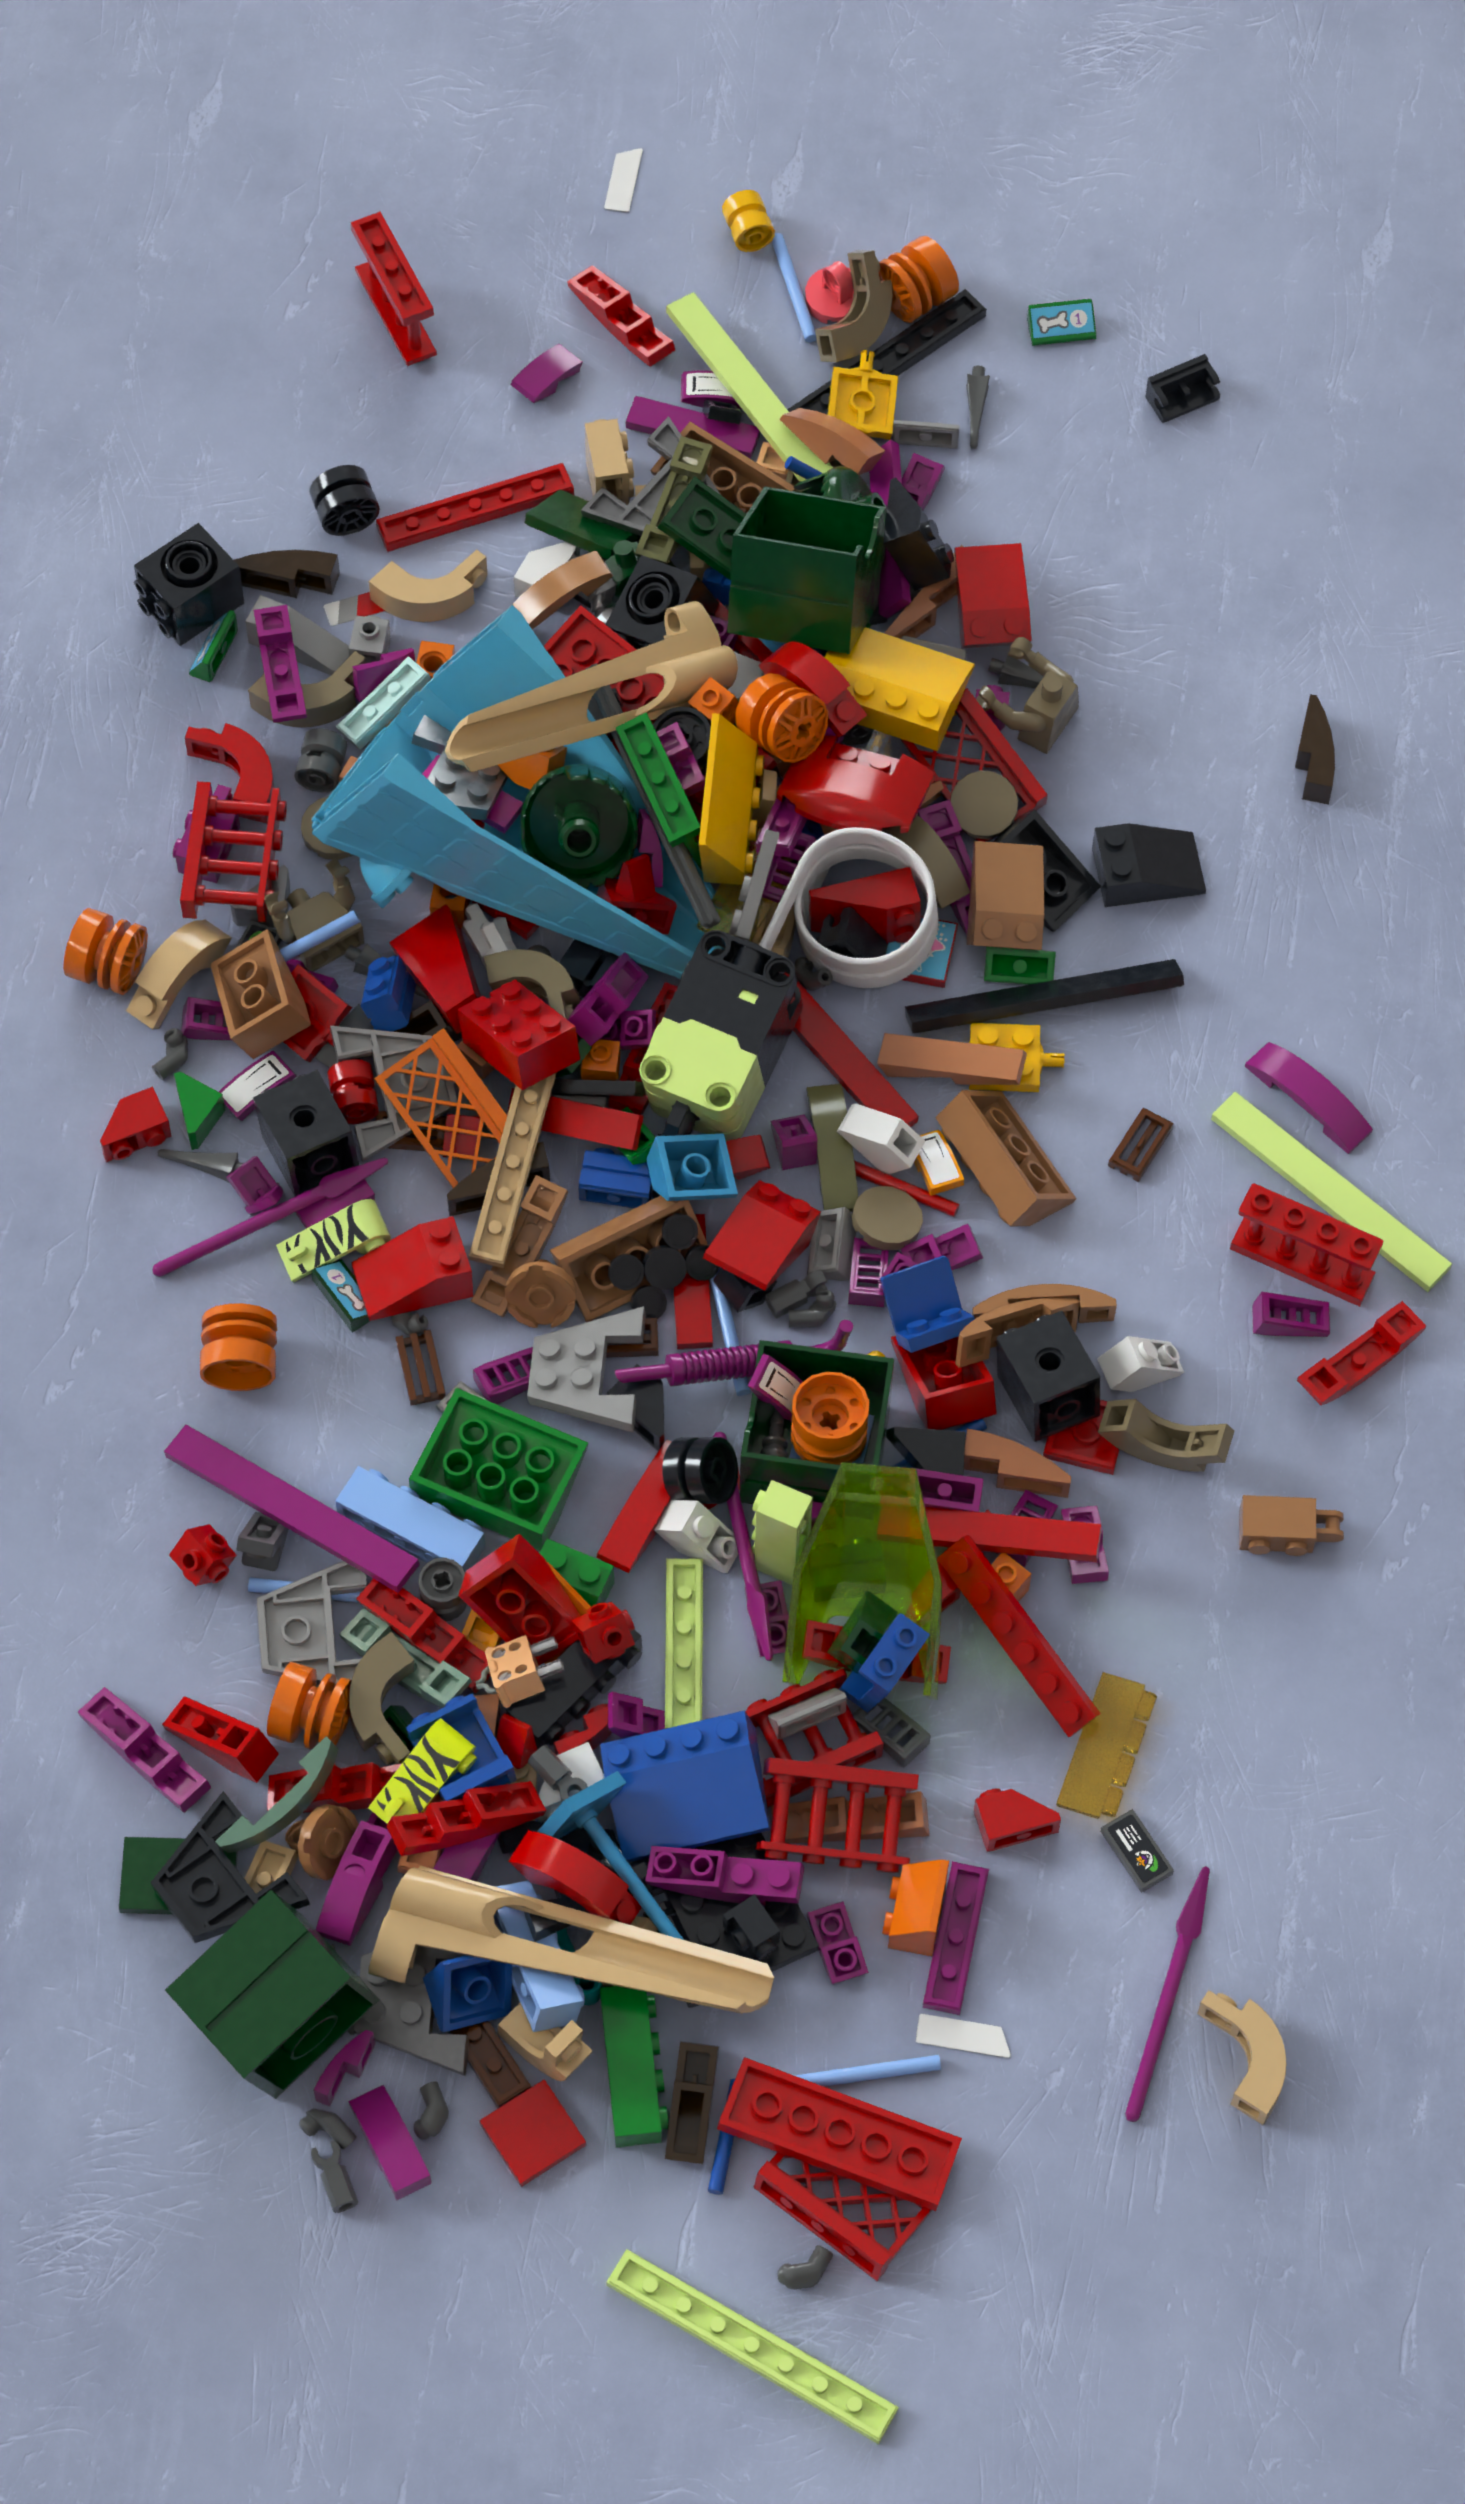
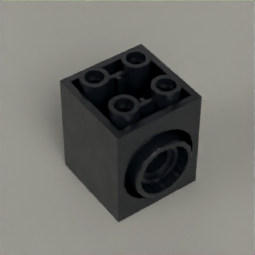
M199 522L134 565L136 575L134 584L139 592V599L137 600L139 607L146 616L152 615L158 621L157 624L161 632L167 638L172 637L180 646L212 626L215 621L229 610L234 611L245 604L239 565Z
M641 555L605 625L638 650L664 640L666 635L664 623L666 608L697 601L703 605L709 615L713 616L719 602L698 576Z
M318 1069L308 1074L299 1075L290 1082L276 1088L267 1089L253 1097L262 1138L294 1196L318 1186L326 1175L359 1165L352 1130Z
M1063 1311L1052 1315H1043L1030 1324L1020 1328L1008 1329L1002 1335L996 1337L997 1376L1034 1442L1100 1416V1375Z

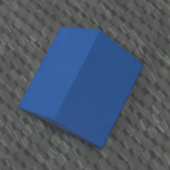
M466 1955L440 1962L423 1977L438 2027L442 2032L505 2017L511 2012L512 1964Z

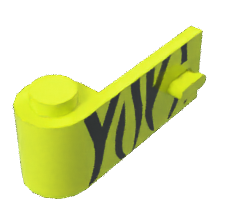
M440 1718L426 1732L368 1808L387 1824L391 1817L423 1813L440 1791L439 1789L443 1787L451 1776H454L457 1772L464 1775L477 1760V1757L473 1754L476 1746Z

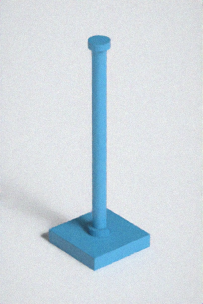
M616 1771L565 1799L537 1832L560 1839L572 1831L584 1827L619 1877L629 1885V1891L661 1934L684 1940L596 1819L626 1784L621 1774Z

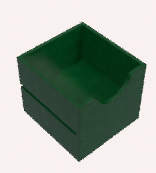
M764 486L733 534L727 633L782 643L795 641L811 648L850 654L879 604L886 507Z
M760 1340L755 1369L762 1355L766 1354L784 1365L802 1381L822 1372H839L850 1376L865 1389L869 1399V1415L874 1416V1424L863 1468L789 1458L792 1448V1421L784 1419L783 1438L788 1442L786 1449L788 1458L760 1454L764 1448L762 1440L769 1435L770 1419L776 1408L772 1404L760 1401L752 1392L750 1412L740 1456L741 1502L754 1504L759 1491H766L771 1480L813 1497L812 1501L833 1506L835 1516L873 1521L890 1412L894 1359Z
M272 1890L261 1898L165 1989L168 1995L245 2080L275 2099L380 2001L308 1920Z

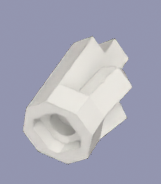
M477 903L467 906L465 914L469 920L464 921L462 930L485 968L484 956L517 949L512 941L506 917H496L493 922H488Z

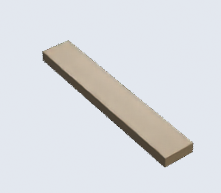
M557 1073L524 1090L515 1086L470 1249L469 1260L504 1268Z

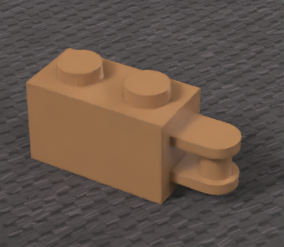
M1243 1495L1239 1509V1550H1248L1250 1553L1258 1555L1267 1554L1270 1551L1285 1552L1291 1556L1313 1553L1315 1542H1339L1344 1539V1532L1340 1530V1523L1344 1520V1514L1337 1510H1317L1316 1498ZM1316 1523L1325 1524V1528H1316Z

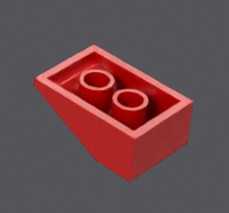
M1022 544L955 547L961 649L1010 646L1019 637H1024L1031 642L1030 608Z
M910 866L809 890V927L813 932L821 933L823 921L828 914L834 917L832 927L836 926L840 922L843 908L852 907L887 943L894 941L897 943L908 942L920 926L921 900Z
M759 1180L742 1197L705 1251L703 1259L766 1291L810 1245L821 1211L811 1207L804 1200L796 1199L780 1191L775 1185Z
M454 1216L418 1224L351 1262L369 1321L474 1297L472 1269Z
M892 1336L891 1342L916 1411L926 1429L944 1430L948 1427L997 1414L994 1380L984 1362L980 1361L961 1368L955 1364L959 1336L913 1353L898 1345L896 1336Z
M520 1534L466 1570L458 1596L505 1642L527 1635L532 1645L552 1636L555 1637L558 1649L537 1656L538 1666L578 1640L571 1620L581 1615L545 1558Z

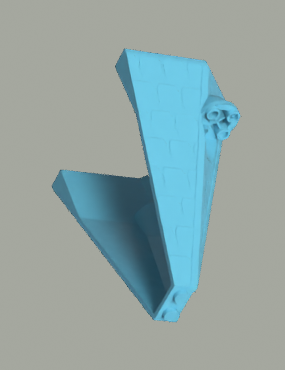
M511 605L447 660L433 674V678L420 692L417 691L400 709L401 712L387 727L384 726L312 817V834L323 844L359 857L363 877L373 892L371 899L381 908H384L394 898L396 892L401 894L409 887L414 880L410 876L413 872L451 893L620 956L626 952L639 964L681 979L683 971L689 961H691L702 936L711 930H719L729 934L733 915L710 882H704L703 872L693 858L692 860L720 917V923L710 929H705L700 924L657 832L663 858L662 888L655 887V892L675 901L677 904L669 935L662 934L597 896L599 887H593L592 883H590L589 888L585 889L524 853L521 845V813L505 834L486 823L483 829L476 825L423 775V772L439 754L412 744L413 734L424 715L452 732L458 723L471 713L565 678L521 612ZM587 708L588 720L591 722L596 721ZM602 734L564 745V747H567L564 766L572 764L591 765L614 775L629 791L636 807L638 819L639 809H646L623 758L608 736ZM509 777L502 791L523 803L530 791L513 783ZM636 847L632 859L647 853L639 852ZM714 946L708 951V954H710L714 949L719 948L725 950V948L722 946Z

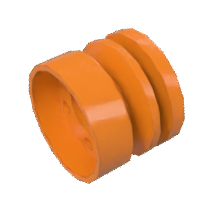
M928 236L918 237L905 245L901 253L894 252L887 259L879 262L880 280L892 281L893 298L891 311L904 322H914L921 315L928 313L932 306L941 305L955 296L959 290L957 273L944 249Z
M769 673L753 681L740 697L736 709V726L757 742V746L764 748L784 762L795 763L807 758L823 740L828 727V710L825 703L814 694L798 687L780 674Z
M92 908L85 909L78 917L67 942L63 964L64 974L67 977L88 984L97 978L100 988L105 990L111 988V991L114 993L126 994L134 984L144 960L148 939L147 928L136 923L131 925L125 919L119 920L114 925L113 916Z
M229 1303L207 1310L202 1316L201 1324L203 1330L201 1332V1340L204 1345L200 1351L201 1379L208 1385L231 1391H249L270 1385L276 1378V1352L273 1349L277 1344L276 1315L263 1307L245 1303Z
M822 1372L810 1376L797 1388L793 1395L791 1441L795 1452L803 1460L848 1466L862 1454L867 1443L869 1399L865 1389L854 1378L839 1372Z
M289 1662L280 1677L273 1696L267 1720V1735L285 1742L294 1743L302 1729H304L305 1748L313 1749L326 1736L337 1745L350 1717L349 1693L352 1680L341 1677L336 1684L335 1674L327 1673L319 1686L316 1687L317 1672L315 1668Z

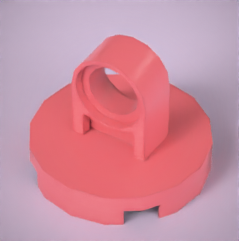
M836 261L830 266L816 271L809 278L805 287V302L810 314L820 322L828 324V320L833 322L842 320L852 305L854 289L851 271L842 262Z

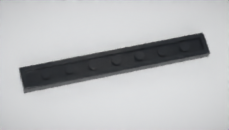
M964 289L874 350L873 369L882 374L899 376L984 318L987 309ZM860 360L848 369L860 367ZM831 380L787 410L791 412L803 408L828 414Z
M1171 959L905 1006V1016L912 1033L915 1034L1181 987L1184 985V975L1176 960Z

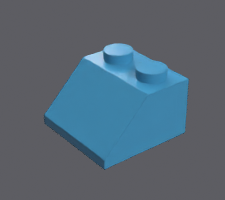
M724 1133L655 1137L646 1160L653 1190L667 1201L737 1197L738 1192Z

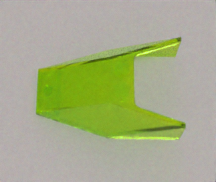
M841 1463L794 1568L782 1682L790 1686L800 1684L810 1660L802 1658L807 1620L828 1623L834 1616L850 1617L864 1593L870 1591L898 1611L897 1615H905L930 1634L918 1651L925 1678L923 1695L929 1699L938 1700L942 1580L916 1469Z

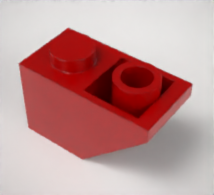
M153 1086L119 1100L100 1139L106 1162L114 1159H125L134 1151L147 1146H158L167 1138L172 1137L169 1120Z

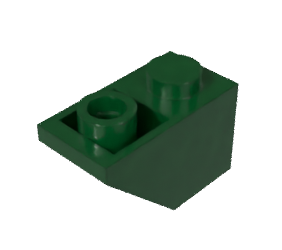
M866 1591L827 1653L855 1673H859V1669L894 1621L898 1611L870 1591Z

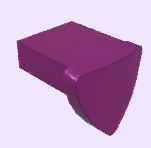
M253 1156L226 1177L246 1204L244 1208L248 1214L260 1212L275 1205L283 1195V1188L279 1183L275 1182L257 1156Z

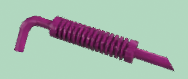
M842 1320L831 1340L809 1347L842 1351L853 1330V1323L849 1320ZM790 1340L778 1341L779 1343L792 1344ZM759 1344L743 1345V1347L736 1346V1348H716L715 1350L709 1349L708 1351L702 1350L701 1352L691 1351L681 1354H667L665 1364L615 1370V1376L622 1383L667 1378L671 1387L683 1384L689 1385L690 1383L696 1384L697 1382L703 1383L704 1381L714 1382L717 1380L723 1381L724 1379L752 1377L755 1371Z

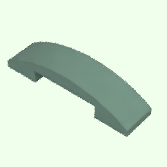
M363 1608L339 1635L343 1641L363 1657L374 1644L390 1632L393 1633L390 1625ZM394 1634L414 1659V1672L398 1682L399 1685L434 1705L444 1708L450 1699L460 1696L472 1682L468 1676L445 1661L438 1663Z
M326 1736L299 1761L300 1765L308 1772L301 1781L254 1825L242 1815L215 1842L227 1853H233L260 1844L290 1825L306 1810L324 1786L336 1760L337 1746Z

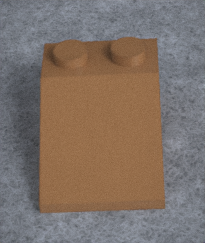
M974 841L966 945L1042 950L1044 927L1043 846Z
M268 929L210 963L230 1039L252 1059L257 1058L311 1025L301 992L272 933Z

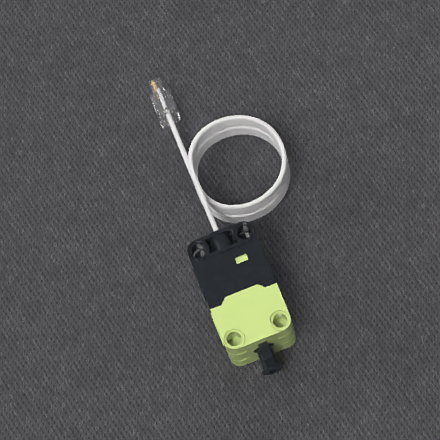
M874 730L866 748L858 746L859 749L891 757L893 752L890 736ZM844 828L830 832L816 840L803 854L759 945L719 930L708 931L702 936L691 961H689L683 971L678 988L661 1023H659L653 1033L649 1048L639 1067L640 1076L651 1109L657 1115L667 1119L663 1133L657 1136L691 1135L692 1131L695 1130L703 1134L724 1133L725 1140L729 1141L741 1138L803 1008L801 993L797 987L798 981L794 964L787 957L771 951L793 903L798 935L804 954L809 961H812L813 966L817 970L828 969L832 973L833 980L838 983L858 988L884 987L906 978L922 964L936 938L938 910L932 876L926 864L911 847L892 835L869 828ZM852 859L875 860L897 869L910 866L915 883L920 887L928 901L922 923L911 939L899 949L874 958L843 956L818 943L806 928L809 914V890L821 888L831 866ZM714 946H722L725 948V950L719 948L714 949L710 954H708V951ZM779 972H786V973H788L790 976L788 977V976H786V975H784V974H782V973H779Z

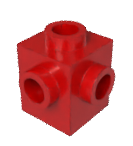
M210 1524L187 1529L169 1554L183 1571L186 1579L195 1586L211 1582L215 1584L223 1580L230 1571L229 1565L237 1556L227 1544L226 1539L217 1533Z
M611 1601L595 1604L587 1610L586 1614L571 1620L584 1653L595 1664L604 1659L617 1658L624 1654L627 1648L635 1645L631 1635V1631L635 1630V1626L626 1609L621 1611Z

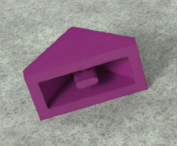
M805 1114L770 1121L782 1170L817 1163V1134Z

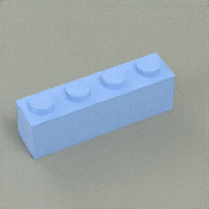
M358 1466L335 1500L338 1513L426 1563L436 1558H448L460 1564L464 1572H466L476 1563L485 1548L484 1532L476 1523L468 1519L463 1521L457 1519L443 1505L436 1502L432 1504L425 1502L411 1488L395 1486L388 1482V1479L382 1473L374 1469L367 1471Z
M529 1881L496 1886L543 1900L539 1894L535 1893ZM506 1906L496 1911L494 1923L499 1931L534 1942L524 1911ZM557 1932L536 1941V1943L560 1949ZM512 1965V1984L533 2032L566 2026L571 2020L575 2023L577 2022L580 2009L584 2006V1993L582 1987L575 1983L573 1977Z

